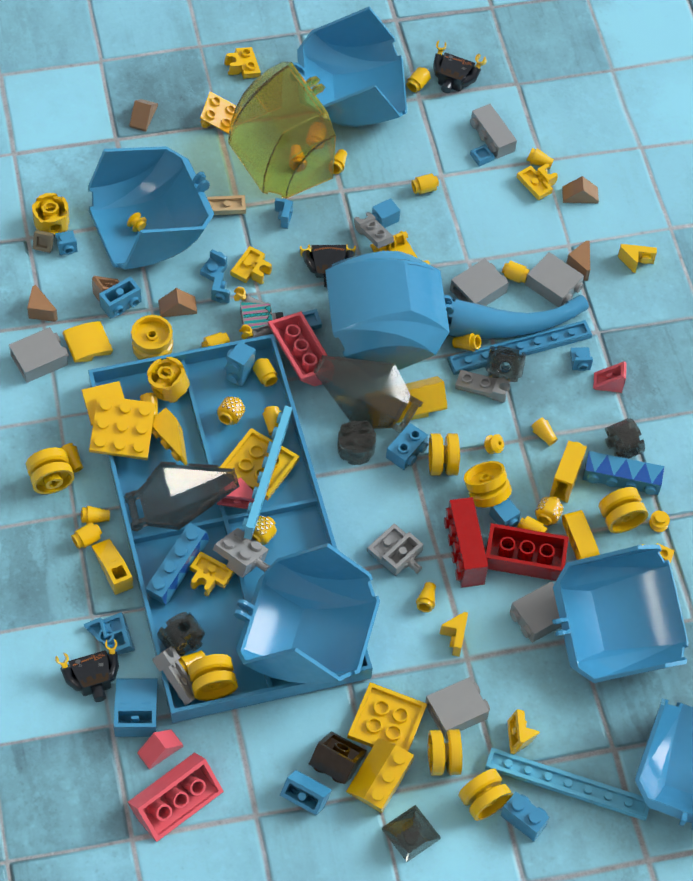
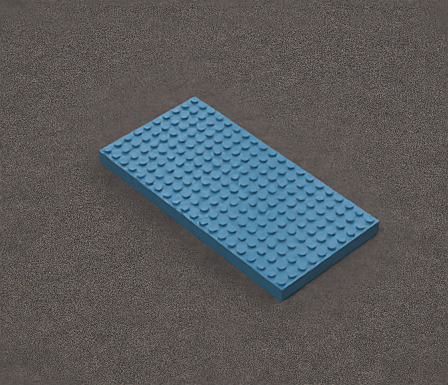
M274 334L88 370L90 387L119 381L124 398L140 401L142 394L153 393L148 381L147 370L157 359L161 358V360H164L166 357L177 358L182 362L190 382L186 393L178 401L170 403L158 399V413L167 408L177 418L183 430L188 463L186 466L181 461L177 462L171 455L172 451L170 449L166 450L160 443L161 439L159 437L155 439L152 434L148 460L107 455L155 655H159L171 646L175 648L180 657L200 650L206 656L212 654L228 655L232 659L233 673L236 675L238 683L236 691L224 698L211 701L194 699L185 705L178 697L172 684L167 680L163 670L160 671L172 723L367 680L372 677L373 668L367 649L360 673L333 683L289 682L269 677L243 665L236 648L245 621L238 620L234 613L235 610L248 613L247 610L238 607L237 603L239 599L251 603L257 582L265 573L258 567L243 578L235 573L225 588L215 584L209 596L204 595L205 585H199L196 589L191 588V579L195 573L189 570L167 605L151 598L146 590V586L189 522L206 531L209 542L202 552L225 565L228 564V560L215 552L213 548L218 541L236 528L245 532L242 529L244 518H248L249 514H247V509L217 505L220 491L234 482L219 473V467L251 428L274 441V438L268 434V429L262 415L264 408L268 406L279 407L281 413H283L285 406L292 407L290 422L282 446L299 455L300 458L269 500L264 499L259 516L271 517L275 521L277 529L276 535L268 544L263 545L269 549L264 562L271 566L277 558L326 543L337 549ZM239 341L256 349L255 361L260 358L269 359L277 372V382L272 386L266 387L264 384H261L253 371L242 386L231 383L226 378L225 370L228 351L234 349ZM226 397H237L242 400L245 406L244 415L235 425L223 424L217 415V409Z

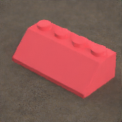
M302 311L268 321L270 329L302 382L315 387L332 381L335 367Z
M194 752L129 800L128 804L138 821L157 842L224 791L206 759Z

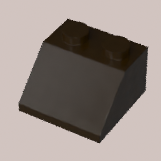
M331 731L317 744L309 765L314 767V770L329 775L335 782L346 784L352 778L367 750Z

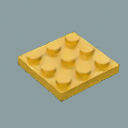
M98 395L89 452L148 460L156 403Z
M251 428L219 467V473L233 481L241 477L252 490H254V487H259L260 483H257L260 471H264V468H262L265 456H269L267 448L269 442H273V440ZM281 446L265 496L267 501L300 458L299 455Z
M370 682L347 738L369 747H373L377 739L380 738L394 743L409 752L427 708V703Z

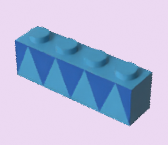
M588 451L583 480L590 483L606 484L609 487H634L648 495H658L662 486L664 466Z
M189 522L146 586L148 595L151 598L167 605L189 572L190 565L209 542L206 531Z

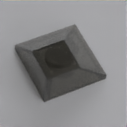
M416 805L382 827L383 832L406 862L441 839L440 835Z

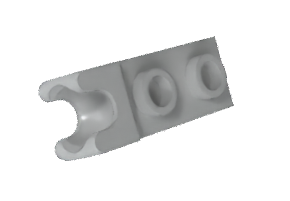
M367 212L366 216L368 217L365 219L354 218L356 230L368 238L377 248L394 242L393 235L375 219L372 213Z
M460 370L455 389L491 397L495 401L505 402L506 391L510 390V380Z
M171 646L152 660L159 672L163 670L167 680L176 690L178 697L187 705L196 699L192 689L193 682L190 681V677L178 660L180 656L175 648Z

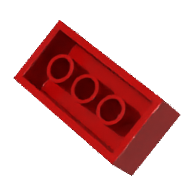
M473 497L450 500L449 507L446 508L444 525L445 529H449L448 544L453 547L451 557L452 562L456 563L457 569H455L456 580L460 581L461 588L484 585L488 571V562Z
M491 523L486 547L488 569L556 581L565 566L569 537Z

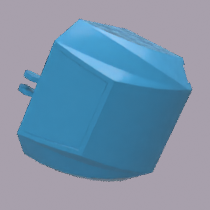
M370 6L311 30L297 49L298 63L291 64V78L293 81L299 82L300 104L337 125L349 127L369 126L399 118L407 113L403 58L401 55H397L393 44L396 42L394 36Z
M166 146L103 150L88 185V192H92V206H89V213L113 267L133 269L158 263L187 250L198 240L212 219L214 212L204 193L209 189V181L205 180L206 175L204 172L201 171L195 174L189 159ZM140 212L141 218L145 217L147 219L146 227L140 230V232H133V227L127 226L128 218L132 214Z
M379 251L338 261L325 270L333 335L335 338L339 337L345 349L342 352L344 357L373 380L379 379L437 354L450 333L447 315L454 312V308L451 305L452 297L444 295L441 271L410 254L400 251Z
M329 543L277 558L259 578L251 603L243 599H239L237 603L238 607L248 611V613H245L241 610H235L234 613L238 620L245 621L236 648L243 665L272 678L311 684L339 682L360 673L380 604L379 596H375L371 580H373L371 573Z
M659 544L637 545L567 562L553 586L559 619H554L552 622L556 625L561 624L562 630L555 632V636H564L570 667L592 683L687 664V658L684 657V648L688 647L689 642L674 576L669 560L664 561L660 554L662 548Z
M662 698L636 773L635 782L648 808L680 819L679 825L684 826L686 822L692 823L691 830H693V707L677 702L676 706L668 704L669 700Z

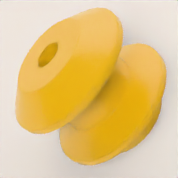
M140 212L134 213L128 218L127 226L133 227V232H140V230L146 227L147 219L145 217L141 218Z
M499 434L488 435L484 441L485 450L489 454L501 453L504 449L503 438Z
M655 511L651 515L649 526L656 532H663L668 528L670 517L664 511Z

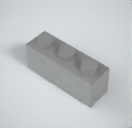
M491 104L472 111L471 126L477 130L481 140L485 141L497 159L515 152L517 140Z

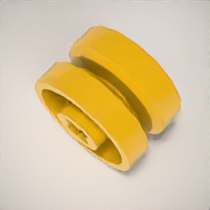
M147 315L141 317L133 324L131 330L132 349L139 360L172 353L173 331L171 324L165 318L157 315Z
M430 433L428 449L430 476H440L443 472V466L448 476H458L460 446L457 433H448L445 437L444 445L443 437L440 433Z
M53 447L40 450L32 454L25 463L33 490L39 494L59 492L67 488L74 480V473L69 465V458L66 451L62 448Z
M487 461L470 468L463 478L469 491V496L473 497L476 507L486 508L498 505L507 500L512 492L505 467L498 461Z
M625 487L605 496L599 502L598 507L602 516L606 518L605 523L610 532L623 533L629 531L647 519L649 514L645 505L641 503L642 499L636 488Z
M225 654L207 655L193 661L189 665L188 673L190 681L193 682L194 698L202 701H211L224 698L236 691L238 683L236 675L233 673L234 668L230 656Z
M459 729L447 730L445 743L441 730H429L427 754L431 776H442L445 771V762L449 775H461L462 741Z
M490 769L479 774L469 781L458 794L464 805H471L469 812L476 821L483 820L496 813L513 795L506 784H501L502 777L496 769Z

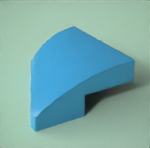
M122 612L105 619L100 617L84 624V627L104 646L107 640V646L114 647V639H116L117 647L115 651L117 654H124L135 650L125 616Z

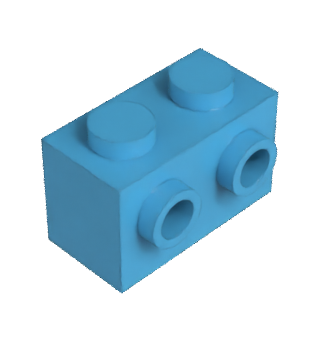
M131 276L99 293L100 307L110 319L121 315L127 309L136 307L142 302L141 289Z
M241 341L237 343L234 349L228 351L226 355L227 364L225 366L226 378L231 383L240 386L245 383L253 372L252 368L256 349Z
M409 423L387 448L386 458L405 470L409 465L412 466L415 463L420 452L423 453L427 449L428 434Z
M295 770L287 777L280 796L317 815L325 807L332 789Z
M517 792L503 806L500 815L532 841H535L545 829L550 818L545 810L534 806L528 797Z

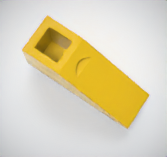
M164 408L154 416L151 434L155 439L159 437L161 445L166 450L170 449L172 451V457L177 462L181 461L186 466L188 463L183 430L177 418L167 408Z
M110 538L92 545L95 556L114 594L117 595L132 589L133 577Z

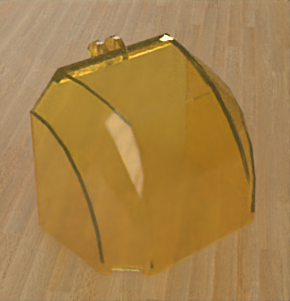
M281 62L269 68L251 83L235 108L228 137L229 145L262 193L268 194V192L282 195V198L286 199L333 179L336 135L328 112L316 97L326 87L323 84H318L320 79L317 76L310 77L305 81L292 62Z

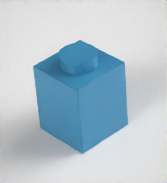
M391 198L372 207V214L384 228L399 222L400 209Z
M509 498L498 505L492 506L489 513L497 524L511 527L518 525L521 514Z

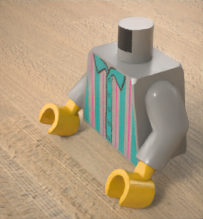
M237 287L234 290V293H236L234 300L239 301L241 299L242 301L240 302L242 327L239 332L243 333L241 338L250 339L273 334L268 321L284 317L283 312L272 313L270 303L255 299L246 294L243 287Z

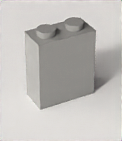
M548 252L527 274L525 285L557 307H560L571 300L575 292H580L584 285L582 283L584 275Z
M484 258L451 279L450 291L459 300L487 306L507 293L509 282L504 275H501L492 263H489Z
M50 327L9 344L10 355L26 383L68 365V351L65 346L62 347L60 345L61 341L58 334L53 333Z
M552 581L514 601L511 605V618L514 622H518L523 635L529 638L532 643L561 627V624L556 625L552 622L554 619H559Z
M470 677L426 696L425 701L427 709L438 729L442 731L444 739L447 730L459 729L462 731L486 720L490 711L488 702L485 699L483 700L480 695L479 686L476 682L473 683Z

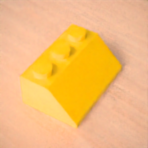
M378 738L346 792L378 812L383 813L413 763L414 755L394 743Z

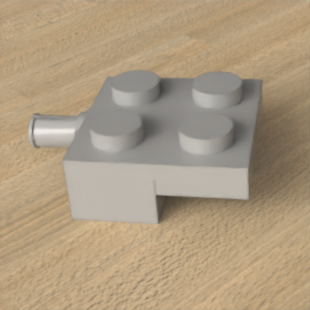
M395 523L367 547V552L395 576L408 566L416 573H419L422 569V566L414 560L423 551V543L410 532L406 534Z
M236 528L218 541L213 548L215 552L228 560L227 567L242 578L256 567L264 572L270 567V565L264 562L269 549L253 538L251 540L244 538V531Z

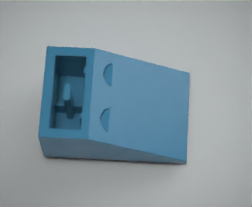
M125 678L116 680L114 706L115 737H151L153 733L157 732L158 678Z

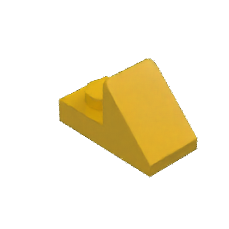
M621 244L618 258L632 272L636 273L638 262L654 264L657 248Z
M463 612L441 625L440 634L451 636L449 647L453 648V656L460 657L468 612Z
M519 709L507 720L510 754H515L528 746L540 733L537 730L526 727L525 713Z

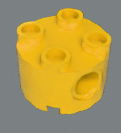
M45 193L37 197L36 202H33L32 205L33 221L36 229L54 233V235L55 233L67 231L70 218L66 199L57 196L55 193Z
M166 357L164 360H161V358L157 359L147 370L148 381L152 391L160 400L174 403L186 393L190 386L183 364L177 358Z

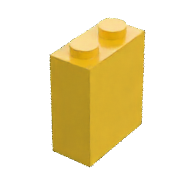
M568 440L555 474L549 497L554 496L560 501L568 503L581 469L587 446Z

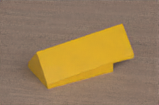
M438 376L364 394L373 427L428 417L430 412L447 409L444 381Z

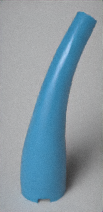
M579 295L567 301L565 305L555 309L534 313H519L452 298L451 305L454 308V312L447 315L450 331L448 335L460 337L474 333L479 335L481 339H498L534 334L569 321L589 308V304L584 296Z

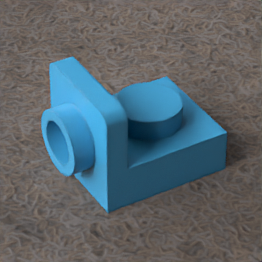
M275 198V211L279 212L278 220H281L282 228L288 229L293 213V201Z
M73 230L55 233L60 255L78 252Z
M212 249L210 251V258L200 270V275L214 281L216 272L223 273L226 270L227 256L222 252Z
M216 272L211 290V300L219 303L230 302V290L225 289L224 273Z
M589 347L571 348L572 370H591L593 357H590Z

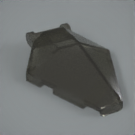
M322 355L313 370L356 430L392 428L401 433L411 421L418 407H421L423 404L421 400L410 394L395 363ZM408 401L412 402L400 425H397L396 422L402 415Z
M160 462L147 478V481L138 490L124 495L132 520L131 529L139 531L143 527L151 526L180 530L240 487L235 468H219L218 465L191 463L188 466L177 465L176 462ZM137 499L141 500L145 516L140 519L135 503Z

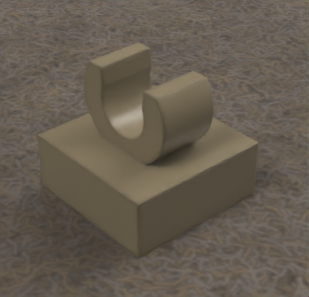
M36 230L34 232L32 249L50 253L53 247L54 233Z

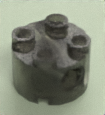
M491 346L485 368L489 372L488 376L492 378H499V376L507 377L508 381L518 382V378H521L523 375L527 354L523 352L521 355L519 354L520 350L510 347L498 346L496 350L494 346ZM507 362L509 365L505 366L502 363Z
M626 418L605 428L608 438H605V442L609 449L613 448L615 451L614 456L629 459L645 452L644 440L640 441L639 436L642 434L633 419Z
M366 420L342 424L338 433L337 452L340 458L345 459L352 465L367 463L375 453L376 433L373 427Z
M182 612L175 615L166 622L168 626L165 629L161 627L157 633L164 647L167 649L172 646L180 657L190 650L196 651L203 644L201 640L205 635L204 630L190 612L189 614Z

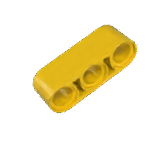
M579 510L563 514L562 524L569 537V542L576 559L580 560L600 555L583 511Z

